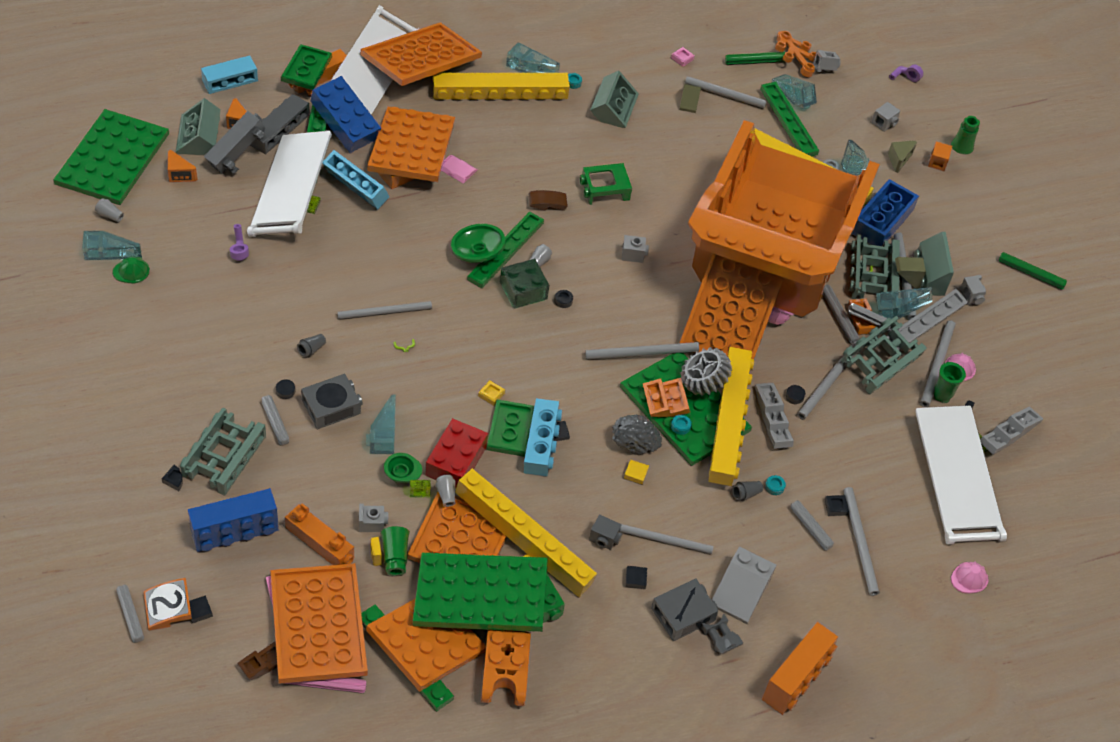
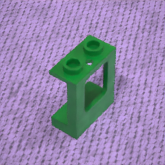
M624 163L583 167L582 175H580L579 179L580 184L584 186V197L588 199L589 205H592L593 197L621 194L623 201L631 199L632 186ZM611 172L616 184L594 187L589 174Z

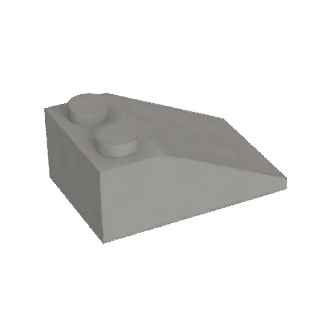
M739 547L712 599L717 604L718 610L747 624L772 579L776 564Z

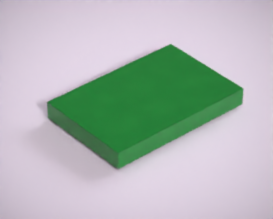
M300 44L281 75V81L313 90L332 59V53Z
M497 399L487 450L525 457L535 406Z

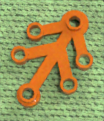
M779 31L775 49L783 52L787 45L789 49L785 52L783 60L791 63L795 55L802 65L800 73L805 77H812L815 66L804 59L806 57L814 62L816 52L808 53L812 46L811 43L807 41L801 43L793 39L788 31Z

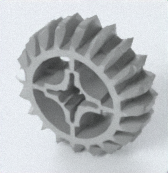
M710 347L708 350L703 348L701 352L696 351L694 356L690 355V359L685 360V365L681 367L682 372H680L682 382L687 390L695 395L700 394L703 396L705 393L710 395L711 391L717 392L719 387L723 388V383L728 382L732 371L731 361L718 348L712 349Z

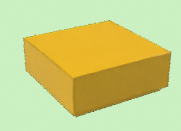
M489 380L478 392V397L494 406L497 399L500 400L505 394V389Z
M630 459L624 479L643 485L649 465Z
M372 537L370 539L372 562L374 566H380L382 554L379 537Z

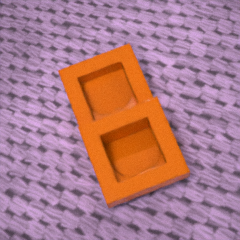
M867 299L849 300V305L855 303L872 311ZM851 314L858 335L869 334L876 327V325Z

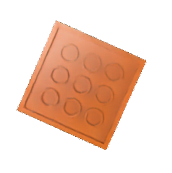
M437 492L408 552L407 559L420 563L422 552L499 556L507 536L459 496L455 495V505L444 507L439 492Z
M415 599L368 624L366 631L420 692L484 654L486 646L471 629L413 626Z

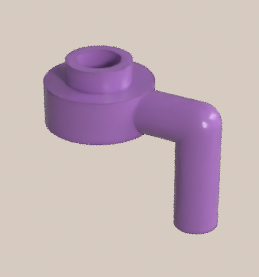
M916 64L911 65L909 68L899 66L889 75V78L894 80L903 73L906 74L909 80L917 82L923 77V70Z
M235 224L236 244L230 247L231 258L242 261L249 256V249L246 244H243L241 225Z

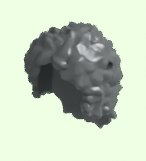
M637 414L620 417L613 425V441L620 448H626L633 454L637 453L640 455L648 450L654 452V450L662 446L660 432L645 416Z

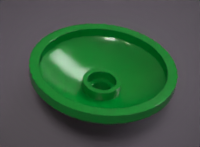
M473 224L462 228L453 236L451 249L453 254L463 261L482 263L499 255L505 247L506 239L503 231L494 225Z

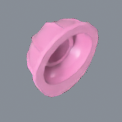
M773 307L768 322L776 325L783 324L794 314Z
M963 353L954 354L945 361V363H957L964 368L966 372L964 381L972 379L975 375L976 368L971 356Z
M976 561L964 562L956 567L952 573L951 583L959 592L967 594L977 593L987 587L988 575L985 567L976 563Z

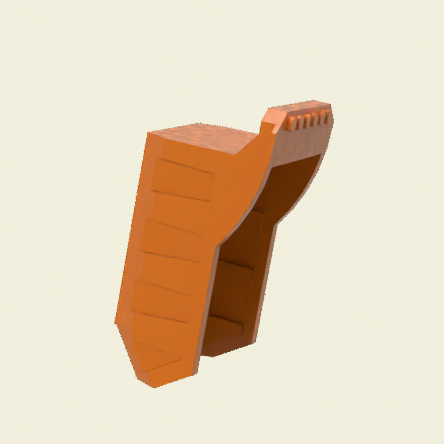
M744 120L715 181L701 197L688 222L689 227L693 231L692 240L696 244L692 268L700 282L704 278L712 253L784 277L774 307L801 317L817 310L826 282L829 281L831 274H834L880 164L869 161L866 170H862L860 175L855 176L761 145L755 134L754 123Z

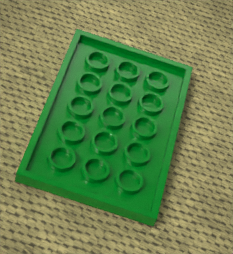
M104 109L53 179L54 185L98 199H108L111 203L121 205L168 137L169 129Z
M672 353L620 382V388L690 466H693L712 455L721 393L717 390V392L711 391L710 395L707 393L703 396L700 394L695 395L684 386L690 413L683 415L691 420V428L687 434L679 435L672 430L671 424L675 416L651 417L643 383L661 379L663 383L681 378V367L685 365V360H689L684 353ZM747 421L745 430L741 431L743 436L751 432L752 426Z
M422 552L413 626L543 632L548 559L542 557Z

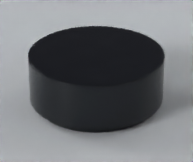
M568 290L558 291L555 294V304L560 308L570 307L573 304V294Z
M284 379L276 384V394L278 397L289 399L295 395L296 388L293 381Z
M791 385L787 389L786 399L792 404H800L804 401L806 392L799 385Z

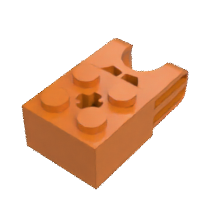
M488 629L481 696L482 703H490L496 689L508 688L514 694L515 705L525 706L531 632Z

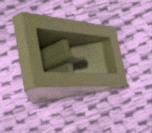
M684 84L679 110L696 113L701 87Z
M916 141L891 143L888 156L895 172L898 173L913 155L917 144Z
M915 257L895 258L897 272L916 290L919 289L926 272L924 259Z

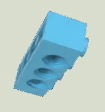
M335 150L323 161V165L329 174L376 209H379L390 197L384 186Z
M536 398L524 460L525 474L548 476L549 469H553L554 457H551V454L556 452L557 441H554V437H558L560 425L556 424L562 418L559 401Z

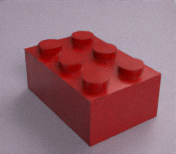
M452 418L426 461L425 476L437 480L440 476L451 475L455 480V488H457L458 481L472 468L476 467L487 448L488 433Z

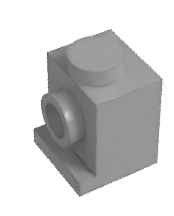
M817 50L813 65L817 72H821V69L827 72L831 70L837 71L841 60L836 52Z
M981 275L964 277L960 291L968 301L967 305H978L985 301L986 289L981 283Z
M359 504V532H381L384 529V524H388V512H384V506H364V504Z

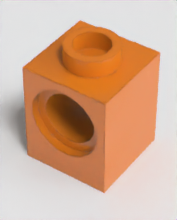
M936 141L928 167L945 171L952 146Z

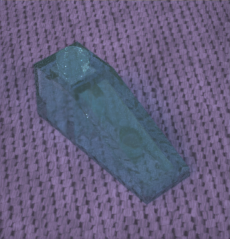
M518 42L507 53L506 66L520 73H559L560 63Z
M786 74L772 79V82H777L784 95L793 105L799 106L801 109L810 108V105L817 103L815 84Z
M84 231L82 249L85 260H121L130 256L142 258L141 245L139 243L105 231Z
M932 287L876 293L878 314L885 318L892 319L897 316L900 319L932 302Z
M396 394L390 396L372 423L370 434H366V446H370V454H394Z

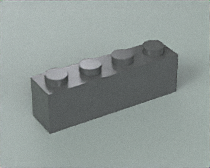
M294 94L285 99L266 118H263L262 124L266 128L263 132L268 139L263 144L256 138L250 146L267 154L281 141L283 135L291 133L310 116L309 102Z

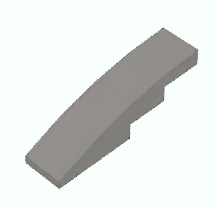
M774 383L755 384L762 417L774 449L793 447L794 440L788 430L789 422L784 413V403Z
M1029 406L1011 415L1006 422L996 426L993 432L984 435L980 442L992 454H995L1024 436L1041 423L1043 418Z

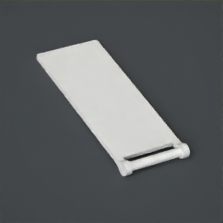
M380 5L332 78L334 80L342 76L371 115L393 79L361 56V49L407 34L379 17V15L408 32L418 30L387 12Z
M330 131L282 136L251 226L247 228L249 237L263 234L302 233V224L332 135ZM293 224V225H286V226H272V227H258V228H257V226H265V225Z
M971 406L917 408L915 413L945 531L946 544L983 540L1006 541L1007 533L1001 521ZM996 528V532L954 534L952 530Z

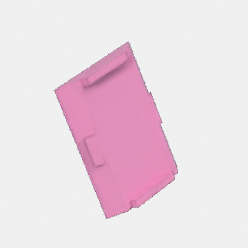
M449 155L444 160L441 169L442 172L463 184L478 170L454 155Z

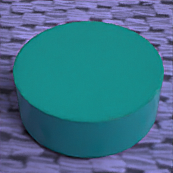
M577 73L568 74L570 88H580L582 77Z
M677 415L672 420L671 428L676 434H687L691 428V420L685 415Z
M777 475L768 477L765 484L766 491L775 496L781 495L786 487L785 480Z

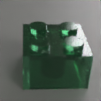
M536 259L501 268L500 284L514 309L548 299L550 285Z

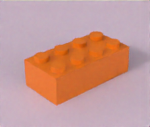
M817 622L771 677L762 700L782 715L787 709L791 711L798 702L797 698L800 695L803 696L809 689L810 682L812 680L815 681L819 677L822 667H827L833 659L832 655L838 647L835 645L838 636Z

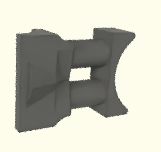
M725 614L722 615L718 623L713 625L702 623L701 626L704 635L709 634L714 641V651L720 654L743 645L739 635L733 631L731 632L728 628V618ZM717 629H720V631L724 635L723 637H720L719 633L717 632Z

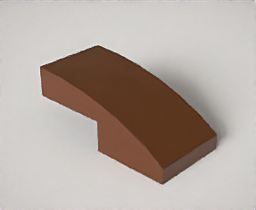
M536 190L528 193L530 207L544 211L548 207L565 211L568 207L566 193L550 190Z
M275 641L259 653L255 650L237 663L249 680L256 679L277 668Z

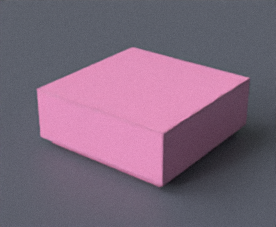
M682 47L671 55V59L684 67L694 60L695 55Z

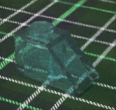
M848 140L841 165L844 172L857 176L862 173V170H866L869 158L866 157L865 151L853 140Z

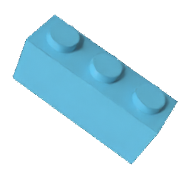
M250 55L201 68L202 81L209 94L258 81L257 67Z

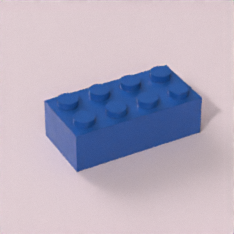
M342 76L313 89L310 102L349 153L377 139L378 133L381 131L380 125Z
M889 179L861 210L851 234L855 236L857 234L861 235V239L866 237L867 243L883 247L884 241H888L913 212L919 195Z
M271 488L188 509L190 529L197 552L209 551L215 547L228 546L234 542L250 540L260 535H270L279 531L277 507Z

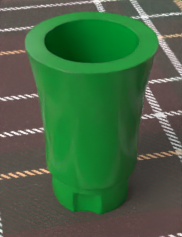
M975 116L964 118L956 136L951 142L953 150L957 153L966 155L974 151L980 121Z
M946 362L941 365L934 391V398L941 403H948L954 397L958 387L966 378V372L961 365L954 362Z
M392 526L384 528L380 533L387 575L401 576L406 573L407 547L410 533L407 528Z

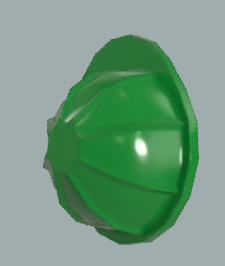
M136 256L123 259L122 262L113 268L114 278L124 283L135 284L142 282L150 273L148 263L141 257Z
M395 453L389 456L384 463L385 474L395 483L414 482L422 475L423 469L420 462L407 453Z

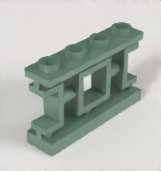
M857 234L855 241L852 240L851 243L853 254L851 255L850 264H853V267L850 270L852 281L850 282L849 291L852 292V298L856 299L857 295H860V298H864L865 292L881 294V301L885 302V300H888L887 305L895 306L899 296V273L897 272L895 258L900 256V240L893 239L891 244L885 240L882 247L867 244V238L861 239V235ZM860 248H861V253L863 254L861 260H860ZM866 265L882 267V273L866 271ZM887 278H888V292H887V285H883V284L886 283ZM863 280L861 287H859V281Z
M897 316L892 319L887 318L881 324L882 327L879 329L875 327L869 332L867 338L864 336L860 338L854 348L852 346L848 347L843 352L844 357L840 360L842 363L846 362L848 368L856 364L863 371L866 377L862 380V383L867 385L865 390L869 394H872L910 365L927 349L923 343L918 345L916 339L909 343L898 330H900L903 324L897 322L899 319ZM892 327L891 331L888 333L890 337L893 339L892 342L885 335L878 338L880 335H882L884 332H886L888 329ZM880 344L892 356L885 363L873 351ZM867 346V348L863 352V354L868 358L867 361H865L860 354L856 355L854 358L852 357ZM900 346L905 353L912 349L911 352L898 361L902 353L896 347ZM874 365L880 372L887 368V370L884 371L877 378H875L874 380L872 379L876 375V372L872 369L871 366Z
M222 408L219 413L214 415L210 426L203 430L199 441L193 444L189 455L182 459L180 464L182 476L185 478L189 476L193 480L198 472L211 478L210 487L213 489L217 488L218 493L225 496L265 439V424L258 422L255 425V422L251 421L248 427L244 428L233 423L235 421L234 413H227V409ZM223 426L225 430L230 431L228 436L220 432ZM237 435L246 438L243 444L235 439ZM219 442L232 448L226 458L213 453ZM202 455L203 459L209 461L207 465L198 462ZM216 465L226 468L222 474L214 469Z

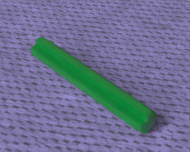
M785 52L725 55V63L728 65L784 62L783 56Z
M1002 252L999 257V262L1059 289H1064L1067 284L1066 279L1005 252Z

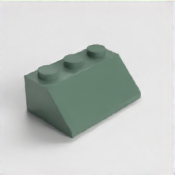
M618 70L603 78L590 111L602 123L625 128L639 93Z
M204 98L181 115L176 153L188 155H205L216 144L221 109Z
M942 231L920 242L918 249L914 252L915 258L924 259L926 272L920 285L923 295L945 296L954 274L946 232Z

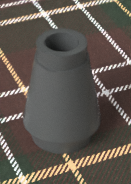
M318 334L301 339L297 344V350L301 356L310 357L326 344V338L323 334Z
M760 481L737 482L732 487L734 498L745 501L763 491V485Z

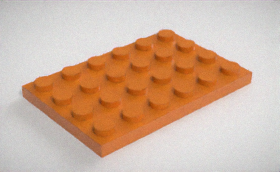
M439 22L362 48L360 55L403 86L482 58V51Z
M388 106L381 124V131L378 133L367 165V171L438 182L455 124V117Z
M712 253L680 343L699 342V352L703 348L708 350L711 347L712 349L718 348L726 355H728L730 347L752 351L751 359H754L784 277Z
M356 563L270 570L279 684L368 676Z

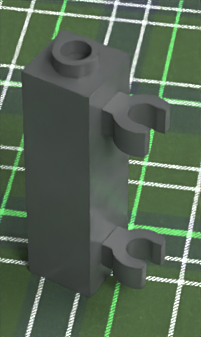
M247 111L204 156L205 159L221 174L226 169L235 174L239 168L235 166L234 161L256 138L263 144L268 139L263 132L266 129L262 124L263 119L255 113L253 115Z

